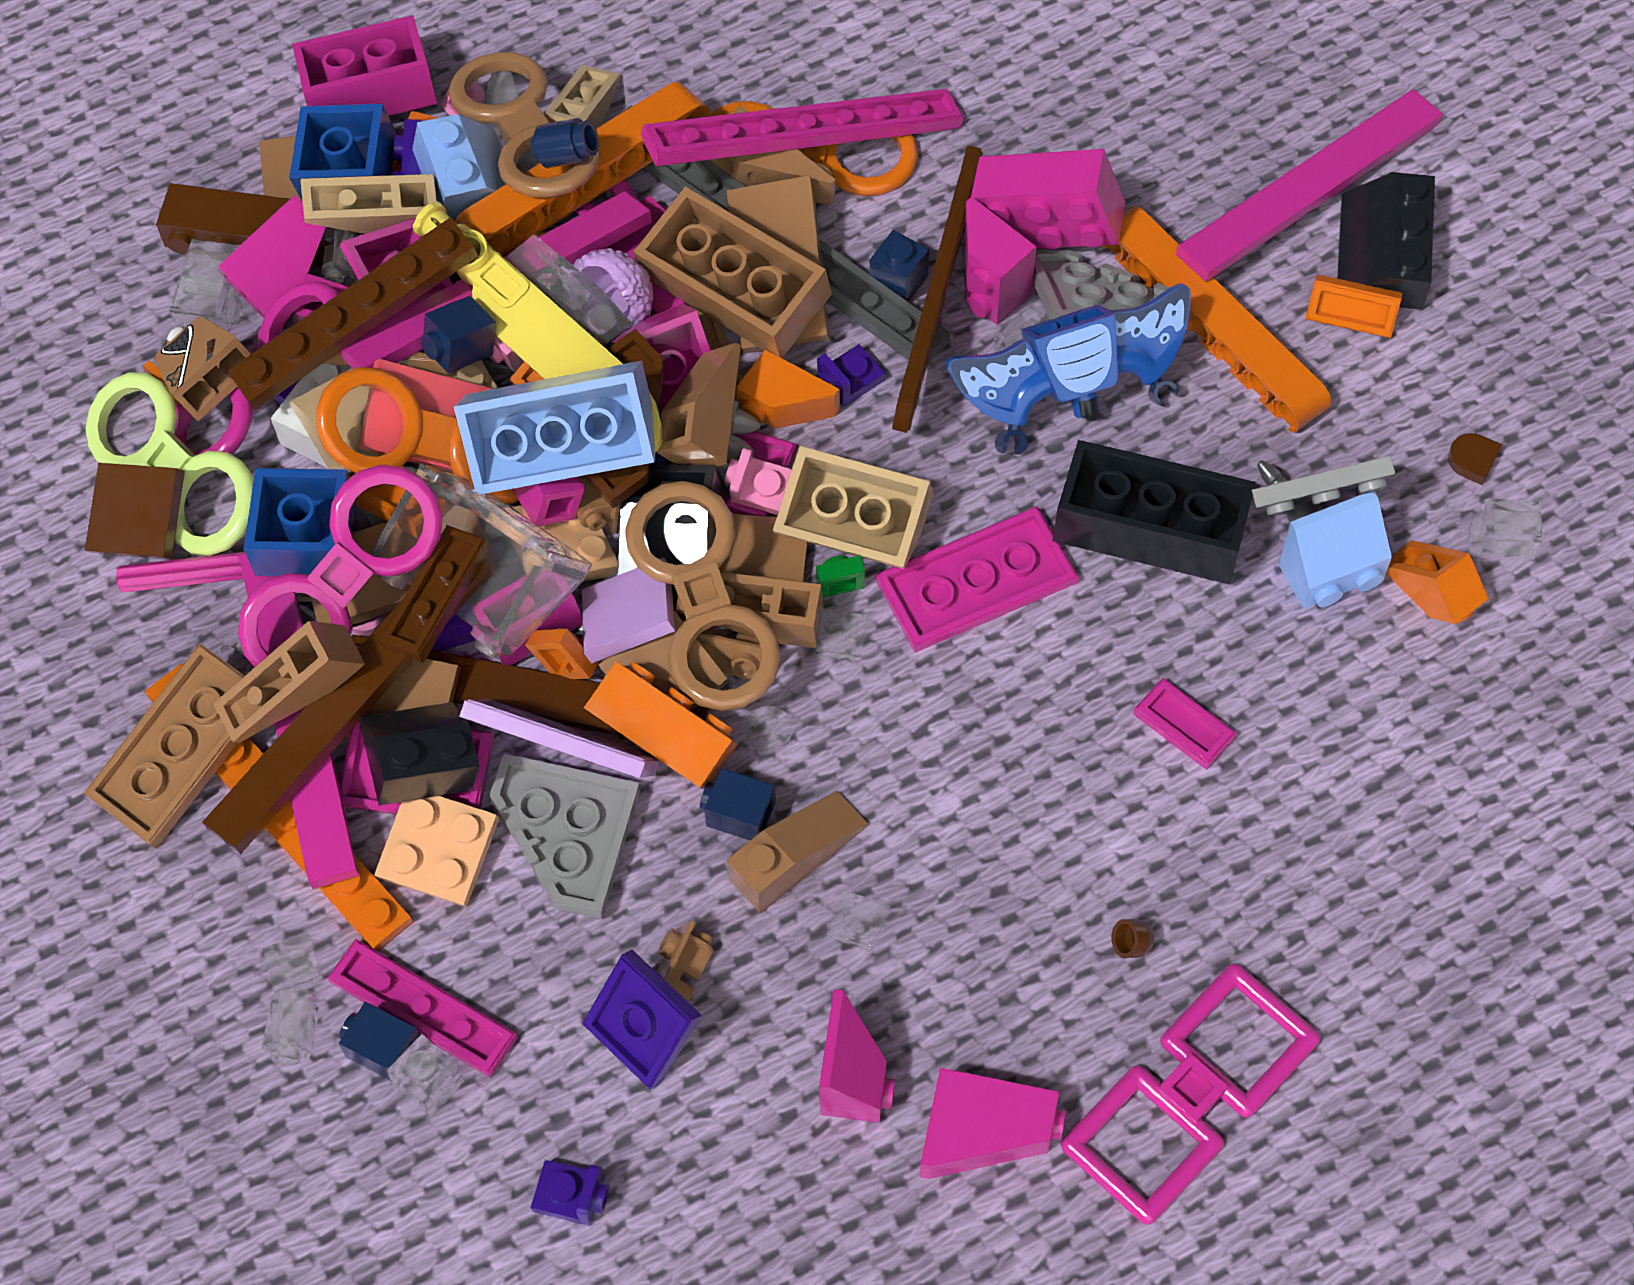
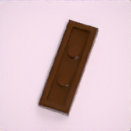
M446 525L433 553L425 561L379 639L383 648L416 661L425 662L491 548L487 539Z

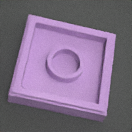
M664 557L659 559L662 562L667 563ZM637 567L582 589L584 654L591 664L674 632L672 585L655 581Z

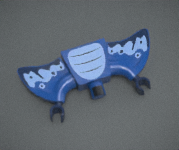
M1179 283L1145 304L1128 309L1108 310L1097 304L1021 329L1023 338L1002 351L984 355L950 357L946 361V367L952 380L970 403L989 417L1009 424L1008 430H1003L996 436V450L999 453H1005L1007 441L1010 436H1013L1015 440V454H1021L1028 446V439L1021 432V428L1027 425L1032 407L1048 395L1058 402L1071 400L1075 417H1090L1100 412L1096 391L1114 386L1118 382V373L1128 372L1136 375L1143 385H1150L1148 396L1157 405L1165 406L1158 397V390L1163 385H1167L1170 392L1177 396L1179 390L1177 385L1171 381L1161 379V376L1173 362L1182 344L1189 319L1190 289L1187 285Z

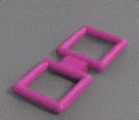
M1235 963L1230 964L1162 1034L1160 1038L1161 1046L1180 1062L1179 1066L1163 1083L1158 1081L1144 1067L1139 1065L1131 1067L1063 1138L1061 1142L1062 1151L1141 1223L1150 1225L1160 1217L1223 1148L1224 1141L1222 1136L1202 1119L1208 1111L1222 1099L1240 1116L1245 1118L1253 1116L1317 1047L1320 1042V1035L1311 1025L1243 967ZM1235 987L1295 1038L1293 1043L1246 1093L1185 1041ZM1138 1089L1199 1143L1147 1200L1086 1146Z

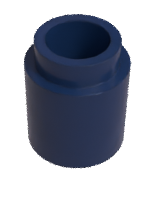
M574 118L537 126L534 136L531 138L530 146L533 157L543 167L549 169L586 162L590 156L597 154L599 139L592 122Z

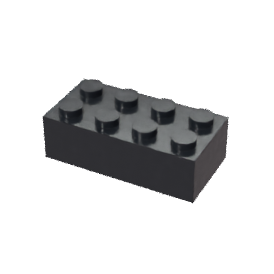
M1078 440L1057 508L1052 541L1230 585L1253 496L1252 490L1255 488L1256 482Z

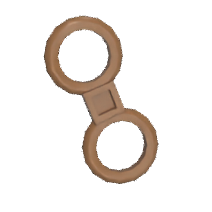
M495 52L479 56L464 64L452 77L448 94L453 108L461 115L483 124H497L498 130L507 141L501 149L497 164L502 181L513 191L532 198H553L571 193L585 185L597 171L600 159L599 149L597 154L590 156L586 162L577 163L566 173L551 178H534L523 174L516 168L519 158L527 150L531 149V138L534 136L537 126L549 123L538 108V105L545 98L548 87V79L544 68L531 57L516 52ZM498 71H513L524 75L530 80L529 87L521 96L510 102L498 105L482 104L473 101L467 95L469 87L477 79Z
M687 481L661 484L645 493L632 508L626 525L625 536L627 551L638 569L655 581L674 585L686 618L675 632L668 654L671 676L682 694L701 707L718 711L744 708L760 699L776 680L781 655L778 638L767 620L750 608L731 604L719 568L730 556L736 536L733 515L722 497L704 485ZM684 501L697 504L709 512L716 524V536L708 552L692 563L681 565L662 562L652 555L645 544L644 538L647 522L652 515L669 503ZM723 624L742 627L754 635L761 647L762 653L759 668L750 681L738 688L728 690L713 689L702 684L694 677L688 663L691 645L699 634L712 626Z

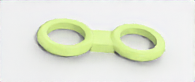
M129 372L113 378L97 393L89 408L85 429L88 447L97 463L169 467L185 471L175 543L195 555L212 556L229 550L244 537L247 530L254 477L245 463L228 452L206 451L195 456L174 435L177 423L175 401L167 386L161 380L149 373ZM134 391H144L155 404L157 418L154 432L148 443L138 452L128 456H120L113 451L108 443L106 432L108 416L114 405L124 395ZM212 470H222L229 475L235 486L236 503L234 512L228 523L219 532L207 537L197 536L186 523L184 513L186 495L192 484L202 474Z

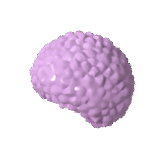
M612 248L599 249L598 251L593 250L582 256L581 259L578 258L570 266V271L566 275L562 291L563 310L592 337L612 342L651 315L653 289L647 270L637 263L635 259L631 258L628 253H623L620 250L614 251Z

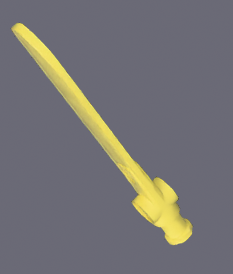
M440 202L430 203L425 206L416 216L413 231L419 237H422L450 218L447 215L446 207ZM455 222L475 251L479 253L476 259L456 272L463 282L473 285L472 298L496 322L495 336L543 379H549L623 364L493 249L480 232L470 229L465 224H457ZM650 394L656 452L662 445L663 427L657 404Z

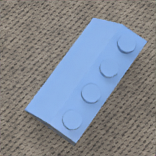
M642 361L466 394L454 406L476 495L653 463L655 461L652 402Z

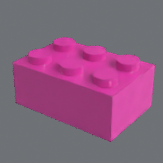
M413 15L292 44L307 106L383 104L387 114L392 115L409 110L416 111L423 107L437 104L428 64Z
M1104 149L979 157L971 197L975 198L1029 240L1036 248L1099 247L1101 245H1118L1126 202Z

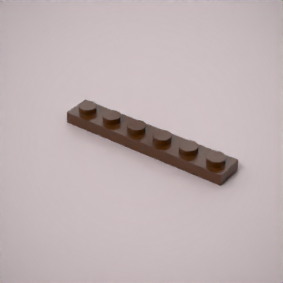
M450 217L237 363L227 372L250 405L256 410L477 258L478 254Z

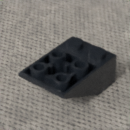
M651 464L649 482L621 503L618 575L637 568L627 551L625 529L630 512L641 497L661 484L687 481L706 486L722 497L725 504H727L729 493L716 465ZM684 501L669 503L658 509L648 520L644 532L645 544L652 555L658 559L664 557L667 563L674 565L692 563L703 557L712 547L717 532L716 524L709 512L697 504ZM672 585L673 607L676 611L678 595L674 585Z

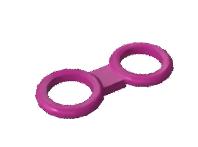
M306 282L288 290L275 301L266 313L258 332L256 350L277 337L281 332L283 324L299 307L310 302H322L325 304L338 295L339 292L324 282ZM238 386L227 395L230 396L233 404L232 418L227 430L208 449L192 452L195 456L206 451L228 452L234 455L245 440L252 423L253 407ZM178 403L176 406L177 423L174 435L188 448L186 442L187 430L193 416Z
M377 465L358 471L341 485L331 503L329 527L335 543L332 549L310 575L286 573L264 581L249 594L240 611L238 637L245 657L254 667L269 656L262 647L258 636V619L264 606L276 596L289 592L310 595L319 600L326 608L332 624L345 625L351 636L352 622L346 605L372 575L393 577L413 571L431 556L441 538L443 515L437 495L427 482L404 467ZM379 484L398 485L411 492L419 502L424 516L423 532L416 545L404 554L391 558L374 556L363 550L353 539L348 524L350 508L356 497L367 488Z

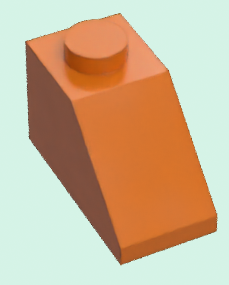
M767 350L763 351L736 387L739 409L753 415L760 424L763 422L774 429L836 417L840 411L839 388Z
M1411 540L1391 555L1392 558L1386 574L1430 618L1457 624L1470 618L1474 610L1489 599L1469 553Z

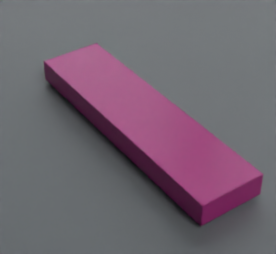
M357 939L353 941L327 978L331 984L364 1003L366 1001L416 1027L420 1037L489 1078L492 1077L518 1038L517 1034Z

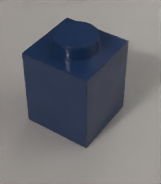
M895 230L890 232L869 259V275L907 302L911 300L928 277L929 248Z
M469 295L425 313L424 333L421 337L422 347L430 359L436 360L448 374L493 355L496 322Z
M721 768L715 783L708 782L701 797L700 809H703L705 812L706 826L751 841L767 827L776 804L775 785Z
M365 1001L357 1014L352 1013L345 1020L339 1034L341 1040L338 1044L346 1058L397 1084L420 1047L422 1040L416 1027Z

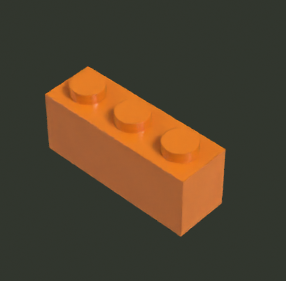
M615 661L584 708L701 789H705L708 782L714 781L720 769L723 768L738 746V743L728 737L733 729L710 713L704 721L689 711L694 702L671 687L667 694L651 685L656 676L636 662L632 661L627 668Z

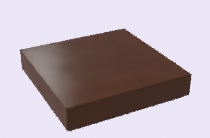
M98 462L85 551L107 555L172 560L185 471L169 467Z

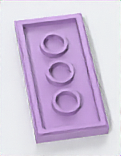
M491 699L465 700L460 713L462 718L637 778L655 776L660 763L659 759L649 753Z

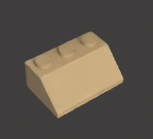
M799 446L773 532L851 555H860L865 559L904 569L921 537L934 493L930 481Z

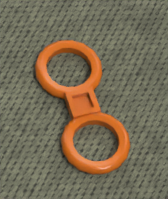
M738 101L716 108L710 113V116L731 114L740 105L748 112L774 108L754 101ZM912 134L891 137L901 149V157L898 164L892 170L876 177H862L851 174L844 169L836 158L839 144L800 148L801 152L814 163H821L831 171L836 179L837 187L844 192L859 196L883 195L900 188L912 176L918 162L917 142Z
M357 367L339 374L323 390L316 408V431L324 450L341 467L355 473L377 465L402 467L410 457L450 465L456 481L471 496L489 504H513L519 501L512 489L476 495L457 418L422 410L414 392L398 376L381 368ZM359 386L375 387L386 392L397 403L402 415L403 431L398 444L389 453L382 456H364L353 451L342 440L336 425V411L341 399L350 390Z

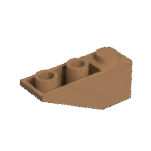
M740 105L731 114L744 113L748 111ZM800 148L709 160L746 187L810 175L813 180L815 203L830 206L834 202L836 179L833 177V174L823 164L814 163L801 152Z
M736 342L701 355L661 412L663 427L662 445L656 453L674 464L716 465V467L726 465L740 344Z

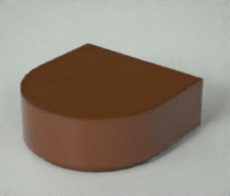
M1476 433L1462 434L1453 441L1448 453L1449 465L1458 475L1483 485L1502 444Z

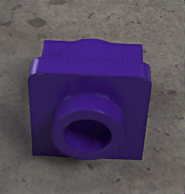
M860 344L833 361L826 353L817 357L816 377L839 388L840 404L843 407L886 380V373Z
M545 1159L530 1208L535 1213L591 1226L594 1212L599 1214L604 1212L610 1184L603 1182L604 1175L601 1166L590 1164L589 1170Z

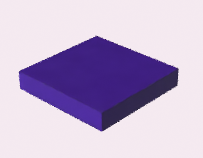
M632 949L623 953L582 1025L651 1090L664 1079L702 1015Z

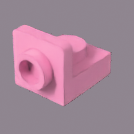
M743 448L739 460L731 459L724 484L730 486L732 502L778 515L792 469L753 458L752 450Z

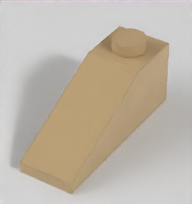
M581 65L543 115L549 123L580 118L582 121L588 120L592 122L595 128L600 127L604 122L621 74Z
M433 174L301 179L300 182L304 223L363 234L416 218L425 206L437 202Z

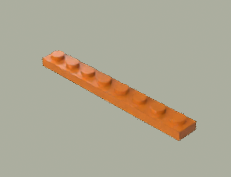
M182 663L144 691L152 703H154L182 667ZM247 738L235 746L215 774L231 790L263 753L250 738ZM290 799L264 829L307 876ZM356 857L359 876L322 886L318 889L368 946L378 952L410 926L413 921L410 915Z

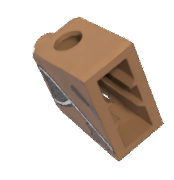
M198 317L187 327H176L171 330L167 337V345L156 353L154 360L169 392L199 421L237 387L227 370L251 355V353L232 333L204 317Z

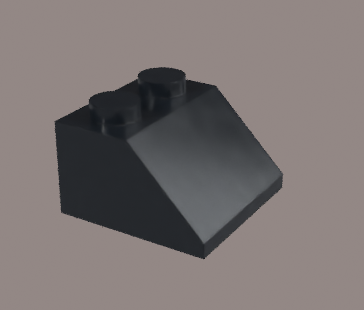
M453 702L359 717V724L379 806L473 790L480 765L469 723L465 718L460 717L461 712Z

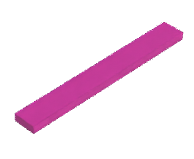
M939 89L644 124L641 137L655 165L663 166L960 128L964 117L949 90Z
M1412 89L1179 244L1176 256L1207 282L1440 123L1443 113Z
M623 191L505 255L504 258L535 286H538L570 268L578 258L581 259L585 254L593 250L605 249L652 223L651 211ZM461 279L389 318L340 351L341 358L353 369L357 367L373 368L374 361L378 359L394 363L404 360L423 349L421 337L424 333L425 313L469 295L472 297L473 285H469Z
M247 555L239 556L247 597L264 581L276 577L255 576ZM289 592L276 596L264 606L259 616L258 636L262 647L269 655L304 625L297 593ZM304 708L275 723L277 737L284 732ZM331 753L291 797L307 878L312 889L359 876L334 758Z

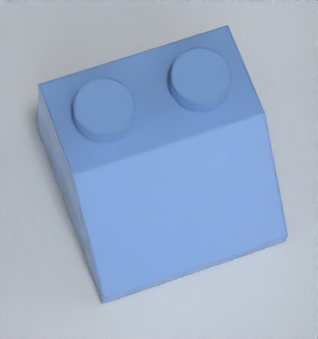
M460 114L417 123L412 150L421 174L434 175L436 201L446 207L447 215L452 220L456 219L461 212L506 185L501 179L497 166L502 147L493 127Z
M1374 490L1290 522L1278 565L1303 609L1314 604H1318L1319 607L1330 606L1337 602L1345 592L1355 588H1359L1362 592L1368 591L1378 586L1384 580L1392 556L1379 500Z

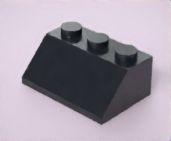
M1390 172L1342 193L1337 279L1402 293V299L1399 308L1423 310L1432 283L1435 176Z

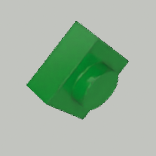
M844 555L835 556L816 566V584H821L822 598L864 589L865 569L860 555L851 558Z

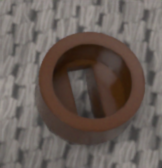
M1121 919L1113 927L1111 935L1112 946L1116 954L1121 958H1139L1151 951L1155 935L1145 921Z

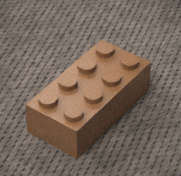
M686 186L633 252L637 263L647 270L652 283L762 350H767L782 359L832 295L826 269Z

